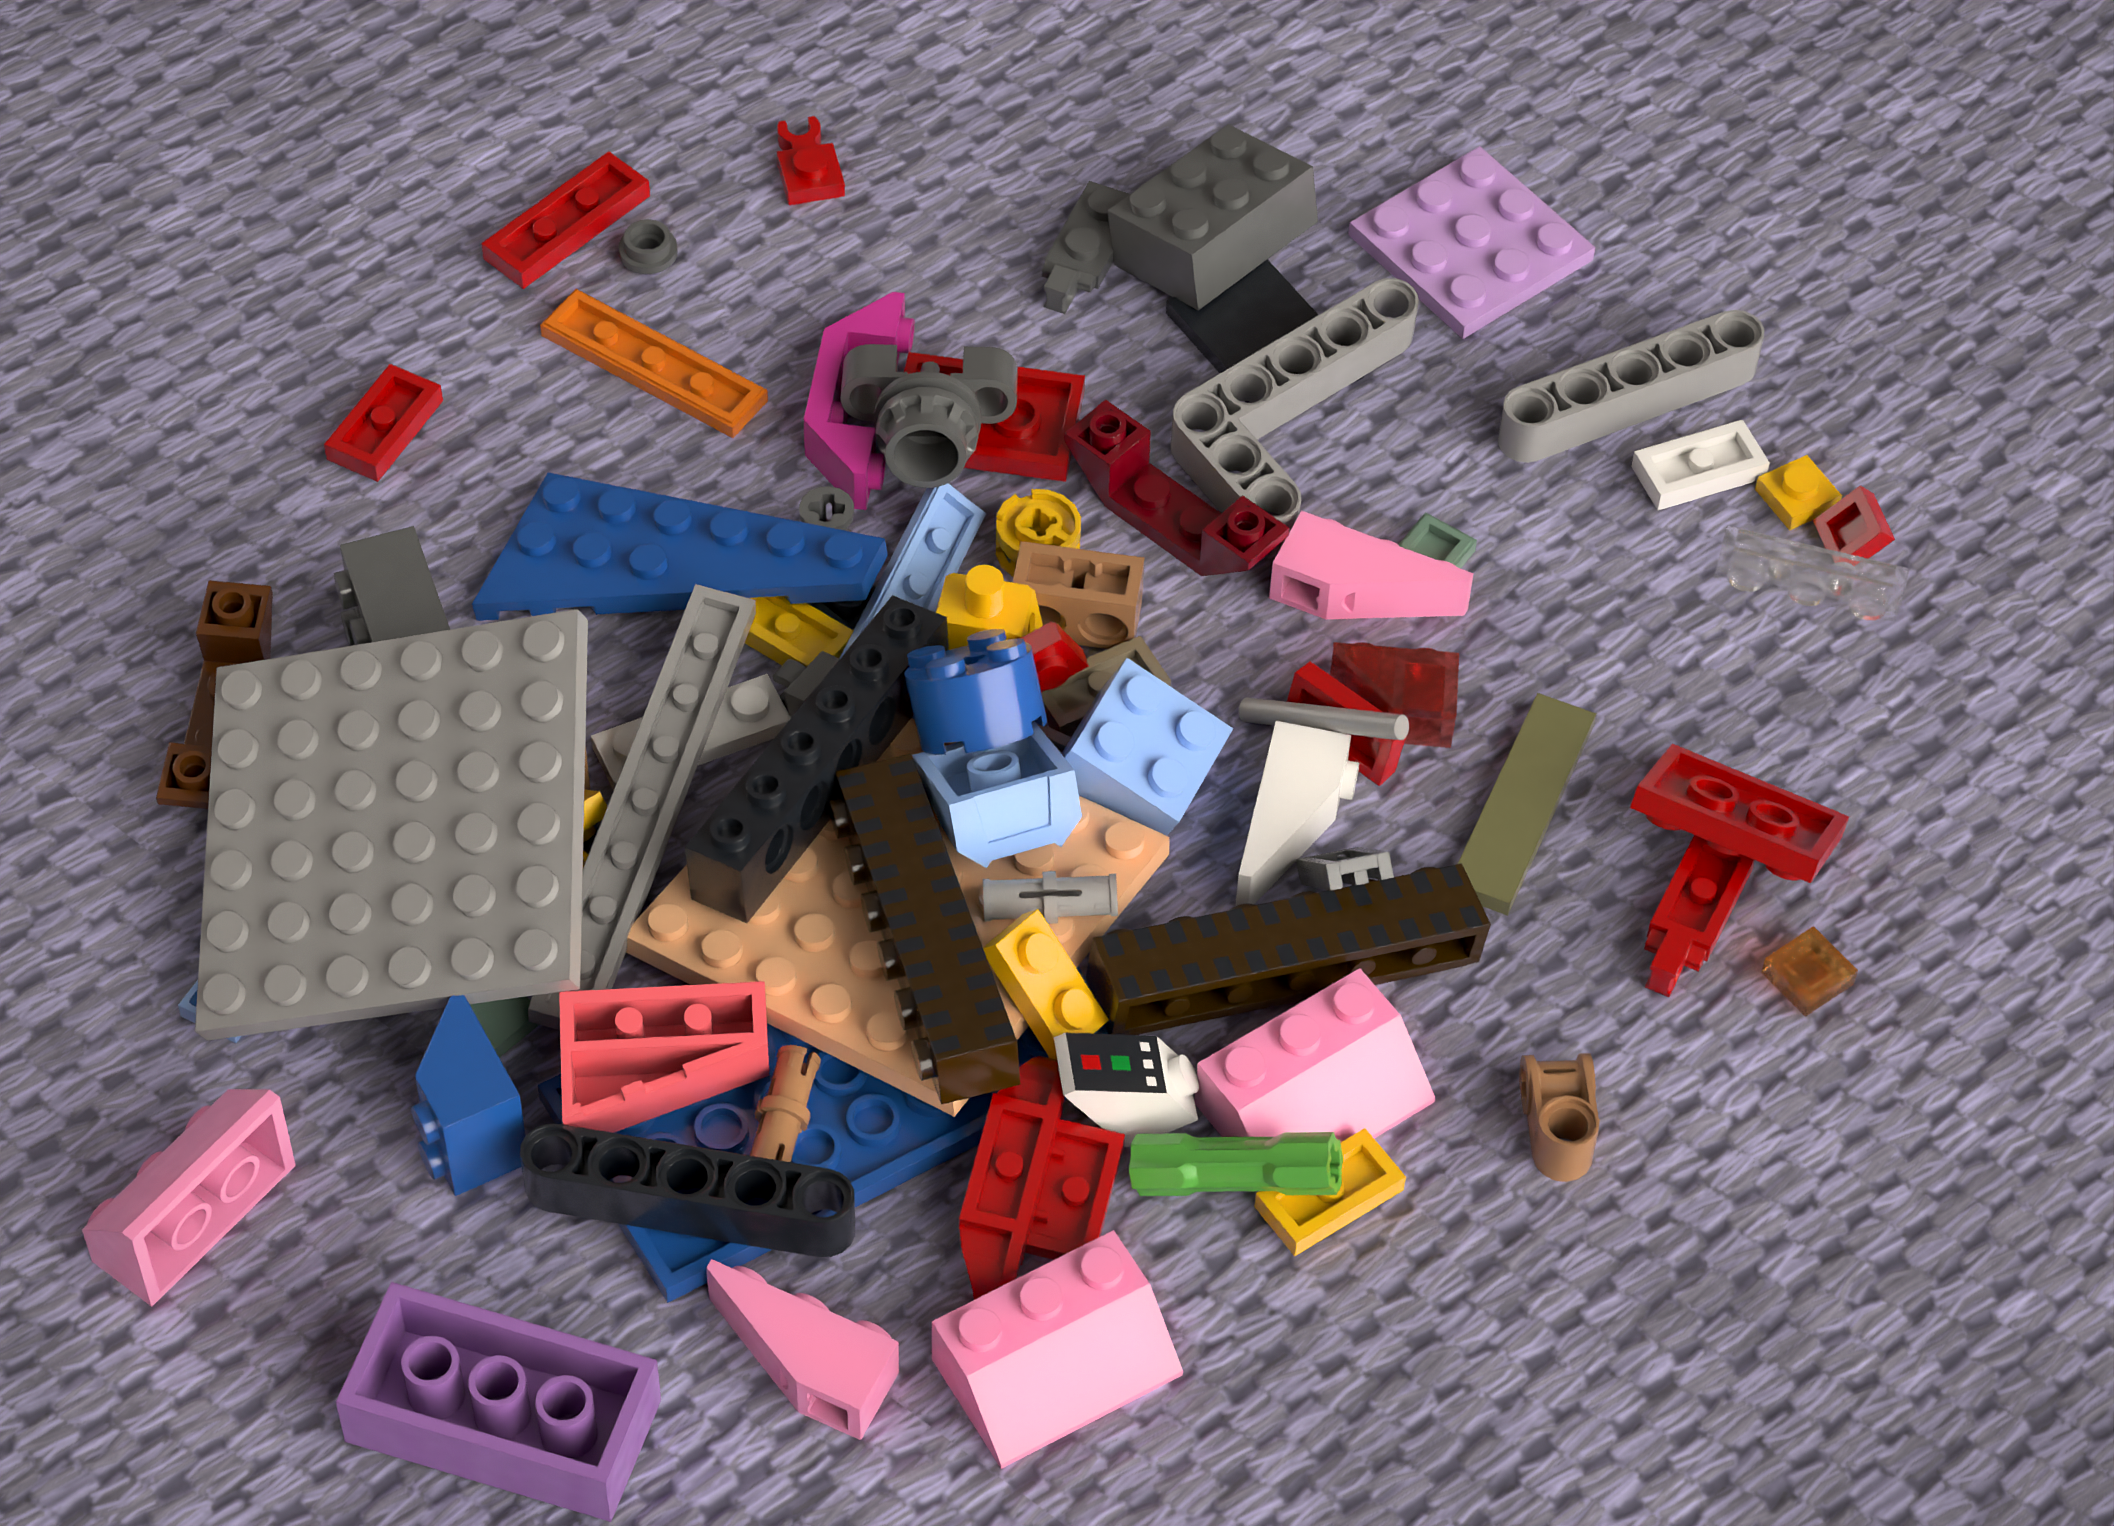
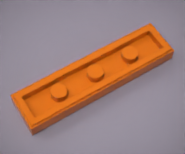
M575 289L540 325L542 337L731 438H734L768 402L767 389L578 289Z

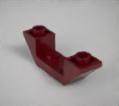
M1106 399L1064 434L1065 443L1104 506L1200 576L1248 571L1289 536L1288 526L1242 495L1224 512L1220 513L1149 463L1151 431Z

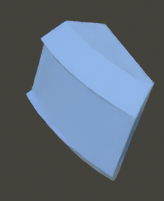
M1035 721L1032 722L1034 734L1005 746L965 753L963 742H957L945 746L947 755H934L926 752L912 755L928 800L958 853L985 868L993 860L1055 843L1062 847L1082 818L1075 771Z

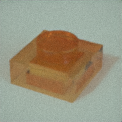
M1813 926L1767 956L1761 973L1806 1017L1853 986L1858 970Z

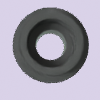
M644 219L632 223L625 230L619 242L621 262L629 270L636 273L655 274L669 268L677 258L678 250L675 237L666 225L656 220Z

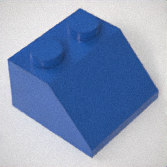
M453 995L448 1000L415 1074L420 1103L411 1106V1112L418 1131L423 1138L417 1145L428 1173L433 1180L444 1176L452 1192L457 1196L521 1168L520 1145L526 1134L520 1095L465 995Z

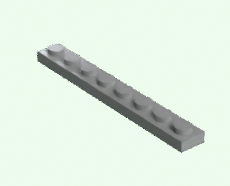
M697 584L694 586L583 868L580 989L569 991L612 989L627 951V937L633 923L642 912L756 615V600ZM559 992L533 995L528 1007L529 1022L560 1030Z

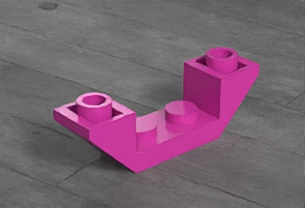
M891 292L826 327L823 331L803 419L805 456L835 488H840L849 494L854 502V509L866 510L871 489L882 490L886 458L883 454L876 453V428L847 424L848 413L844 410L840 399L843 361L850 350L865 344L897 345V365L900 353L908 354V352H911L915 320L913 318H905V293Z

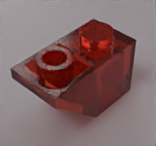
M1333 642L1329 675L1382 712L1405 715L1409 721V731L1404 744L1451 748L1457 714L1459 653L1437 651L1432 648L1410 649L1375 646L1366 642L1354 644Z

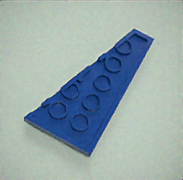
M548 472L475 597L472 607L477 621L499 620L500 611L530 610L531 616L556 613L557 608L590 606L596 615L685 610L695 584L749 599L785 596L790 604L866 600L888 553L885 538Z

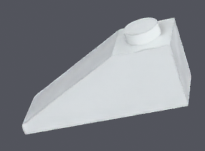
M1275 722L1239 871L1236 906L1247 903L1255 904L1296 862V859L1335 821L1340 798L1353 799L1359 762L1348 761L1351 735L1286 722Z

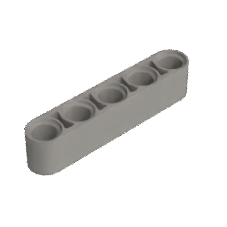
M1724 311L1518 386L1509 391L1504 398L1498 435L1500 450L1507 457L1518 462L1529 463L1538 461L1744 385L1756 373L1764 339V327L1757 317L1746 311Z

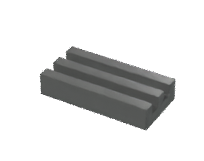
M1353 847L1296 859L1298 875L1302 885L1330 891L1343 888V883L1360 885L1369 883L1368 878L1378 880L1394 878L1389 851Z

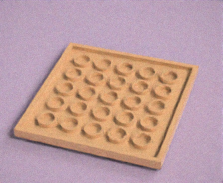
M911 718L877 762L907 754L914 755L924 752L920 746L915 719ZM948 742V743H944V745L947 746V745L954 744V743H957V742ZM1079 796L1082 818L1062 847L1055 843L993 860L985 868L956 851L932 808L982 947L1016 920L995 919L985 922L983 879L1043 878V872L1056 871V878L1109 876V874H1116L1119 916L1168 857L1169 837ZM831 819L748 923L691 900L687 865L633 923L627 937L626 953L690 985L765 981L768 1024L953 1117L969 1100V1098L941 1105L932 1078L923 1081L919 1078L911 1041L918 1039L915 1028L903 1030L894 998V991L901 988L898 979L889 981L885 979L877 948V942L884 939L881 930L869 932L862 909L861 894L868 892L866 884L853 885L844 847L851 844L848 837L837 839ZM1118 916L1058 917L1057 924L1048 925L1077 968L1091 951L1093 938L1103 936ZM990 966L1015 1037L1018 1040L1029 1025Z

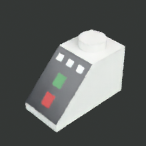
M1063 1033L1054 1037L1063 1095L1101 1128L1125 1134L1124 1147L1131 1146L1136 1134L1168 1133L1198 1121L1193 1096L1199 1090L1195 1069L1185 1055L1178 1056L1157 1036Z

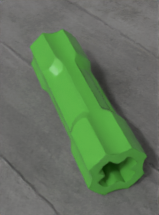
M1283 1132L1275 1137H1193L1186 1133L1136 1134L1131 1143L1129 1174L1132 1189H1136L1139 1196H1189L1195 1192L1278 1191L1285 1195H1337L1342 1184L1343 1155L1341 1141L1335 1137L1334 1132Z

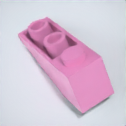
M1301 511L1289 532V536L1285 539L1273 561L1269 598L1323 619L1464 616L1468 610L1474 573L1460 569L1450 562L1436 560L1405 549L1390 540L1378 539L1345 527L1335 520L1323 519Z
M711 1259L706 1267L710 1301L794 1408L805 1416L861 1440L899 1373V1342L892 1339L883 1328L872 1322L860 1320L855 1323L830 1312L820 1300L804 1293L792 1295L767 1284L761 1275L747 1267L734 1266L730 1268Z

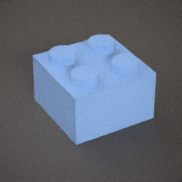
M1126 658L1097 694L1062 755L1075 771L1079 796L1167 836L1180 822L1233 728Z

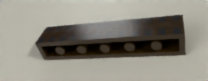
M912 754L836 771L839 798L828 801L831 821L837 839L849 838L851 845L844 847L853 885L866 884L868 892L861 894L865 921L870 933L881 930L884 940L877 942V948L886 981L898 979L901 989L894 991V998L903 1030L915 1028L918 1039L912 1040L911 1046L920 1080L932 1078L941 1105L1021 1085L1017 1039Z
M1462 863L1441 868L1424 867L1411 874L1384 880L1368 879L1369 883L1351 885L1341 889L1317 893L1305 891L1288 899L1258 905L1241 904L1228 911L1194 918L1191 916H1181L1164 924L1134 930L1117 929L1104 936L1093 938L1085 978L1092 994L1109 1019L1104 1024L1108 1034L1139 1035L1306 1000L1359 968L1374 985L1477 963L1480 961L1491 923Z

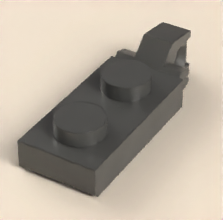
M1092 181L1088 182L1045 257L1042 277L1048 280L1044 286V291H1046L1044 308L1065 314L1079 289L1090 293L1094 288L1099 289L1114 262L1107 210L1127 197L1129 193Z

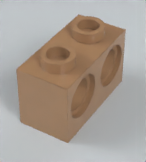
M1021 541L1013 583L1025 584L1035 590L1043 625L1050 621L1056 622L1078 645L1109 649L1136 638L1142 605L1144 557Z

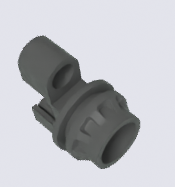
M865 344L850 350L843 361L841 404L844 410L852 417L865 421H874L878 448L885 456L890 471L899 480L911 486L934 488L953 481L962 472L965 463L976 449L981 423L992 424L1004 421L1016 409L1018 366L1013 356L1003 349L964 346L963 373H950V376L940 373L938 364L934 362L924 363L921 366L920 372L908 374V372H897V345Z

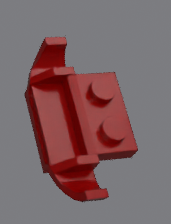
M1043 1056L1030 1059L1019 1067L1021 1085L1001 1089L992 1095L959 1216L962 1257L966 1263L974 1300L1017 1279L1020 1265H1023L1026 1253L1055 1260L1101 1237L1125 1144V1134L1061 1119L1065 1096L1063 1095L1059 1066L1056 1059Z

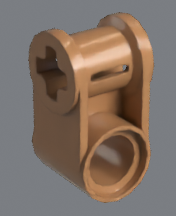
M1579 1053L1576 1060L1537 1061L1534 1055H1522L1519 1068V1085L1523 1113L1527 1115L1531 1151L1535 1166L1543 1175L1552 1180L1562 1182L1577 1180L1585 1175L1592 1165L1599 1131L1600 1119L1598 1117L1595 1097V1071L1592 1056L1590 1053ZM1559 1138H1565V1139H1569V1140H1571V1141H1564V1140H1561V1139H1559Z

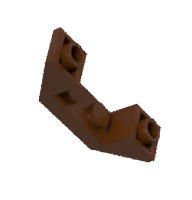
M208 580L196 630L197 640L204 661L184 744L169 742L156 795L159 805L208 809L217 668L271 658L273 602L271 586Z

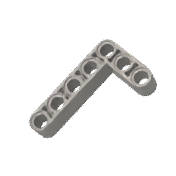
M1384 278L1376 281L1186 393L1176 402L1172 418L1171 453L1176 462L1221 513L1243 495L1266 512L1280 514L1273 517L1288 526L1290 532L1300 514L1301 492L1296 483L1258 442V439L1409 348L1414 336L1419 305L1418 294L1415 289L1407 282L1396 278ZM1241 401H1250V402H1253V403H1245V402H1241ZM1193 429H1201L1205 432H1196ZM1235 470H1236V471L1243 472V473L1234 474V473H1231V472H1228V471H1235ZM1285 539L1279 545H1277L1272 551L1280 550Z

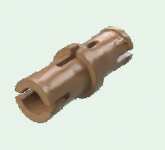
M786 1045L778 1050L777 1063L768 1094L763 1100L760 1099L755 1110V1118L759 1125L750 1156L791 1162L798 1134L802 1130L805 1131L811 1117L810 1111L806 1106L816 1071L821 1063L820 1057L815 1052L809 1054L807 1063H803L807 1048L797 1045Z

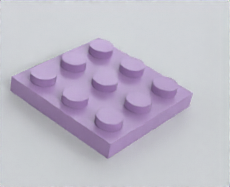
M1480 146L1350 222L1348 234L1396 279L1410 284L1418 294V299L1462 339L1593 261L1595 247Z

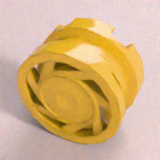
M1031 489V495L1021 498L1015 493L1004 501L996 514L995 555L1001 568L1014 577L1021 541L1080 549L1081 516L1075 504L1064 495L1048 489Z

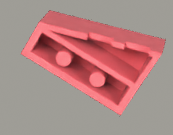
M765 981L559 992L563 1125L614 1133L769 1076Z

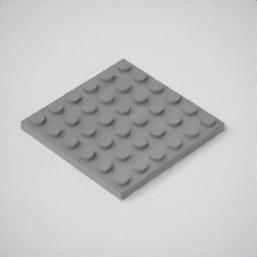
M578 609L217 668L195 1032L209 1041L445 1008L449 998L453 995H465L469 1004L580 989L588 619Z

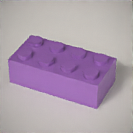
M391 1282L336 1400V1406L344 1440L347 1443L611 1522L660 1405L661 1392L656 1359Z

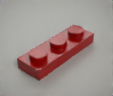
M608 151L482 242L483 259L522 289H525L649 198V180Z

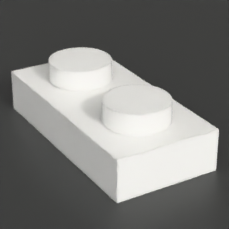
M1739 420L1634 451L1631 467L1656 509L1661 510L1755 482L1758 476L1768 472L1770 462L1745 422Z

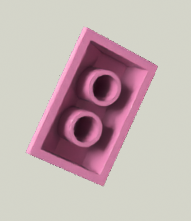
M1360 968L1198 1062L1197 1078L1199 1090L1195 1093L1194 1098L1195 1105L1222 1137H1275L1283 1132H1334L1335 1137L1340 1139L1341 1142L1364 1128L1367 1129L1373 1138H1376L1435 1102L1434 1093L1401 1015Z
M228 1089L211 1106L207 1105L199 1109L189 1120L185 1131L163 1152L160 1151L151 1155L142 1164L137 1177L115 1198L105 1200L93 1211L87 1225L82 1229L92 1262L152 1307L296 1166L280 1097L270 1089Z
M1114 1230L932 1321V1361L1001 1469L1183 1375L1182 1367L1151 1285Z

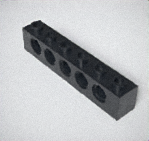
M893 595L685 846L691 900L744 923L750 921L830 821L828 801L839 798L836 771L877 762L913 717L905 679V671L909 667L907 654L919 648L935 645L944 646L945 651L949 650L946 616Z

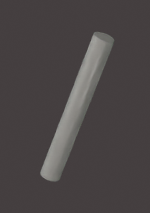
M1249 697L1244 698L1239 706V717L1246 723L1275 726V722L1280 721L1343 734L1393 740L1405 739L1409 731L1408 718L1402 714Z

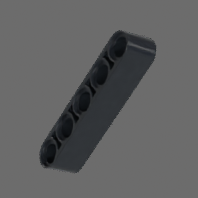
M544 1124L536 1127L525 1136L520 1145V1160L527 1197L537 1208L547 1212L814 1257H832L841 1254L851 1246L855 1237L854 1188L847 1177L832 1169L563 1124ZM550 1165L565 1166L564 1168L557 1171L542 1170L544 1167ZM617 1176L632 1177L631 1180L623 1183L609 1181ZM685 1187H696L700 1189L698 1192L692 1194H681L677 1192L679 1189ZM753 1198L768 1200L767 1203L757 1206L744 1203ZM821 1209L837 1212L829 1217L812 1215L813 1212Z

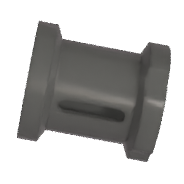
M831 486L818 487L810 490L802 497L799 504L800 520L804 523L852 532L849 529V525L854 518V502L849 494L840 488ZM828 503L832 505L831 519H827L826 504Z

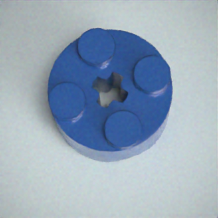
M990 629L968 636V646L945 651L944 646L935 645L919 648L907 654L909 667L905 671V679L922 751L934 755H947L944 743L960 741L963 742L965 753L989 750L1020 741L1034 734L1032 721L1043 727L1046 725L1045 707L1033 651L1029 643H1026L1024 639L1007 640L1004 629Z

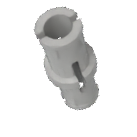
M1056 871L1043 872V878L983 879L985 922L995 919H1017L1022 914L1039 909L1048 924H1057L1058 917L1118 916L1116 874H1109V876L1056 878Z

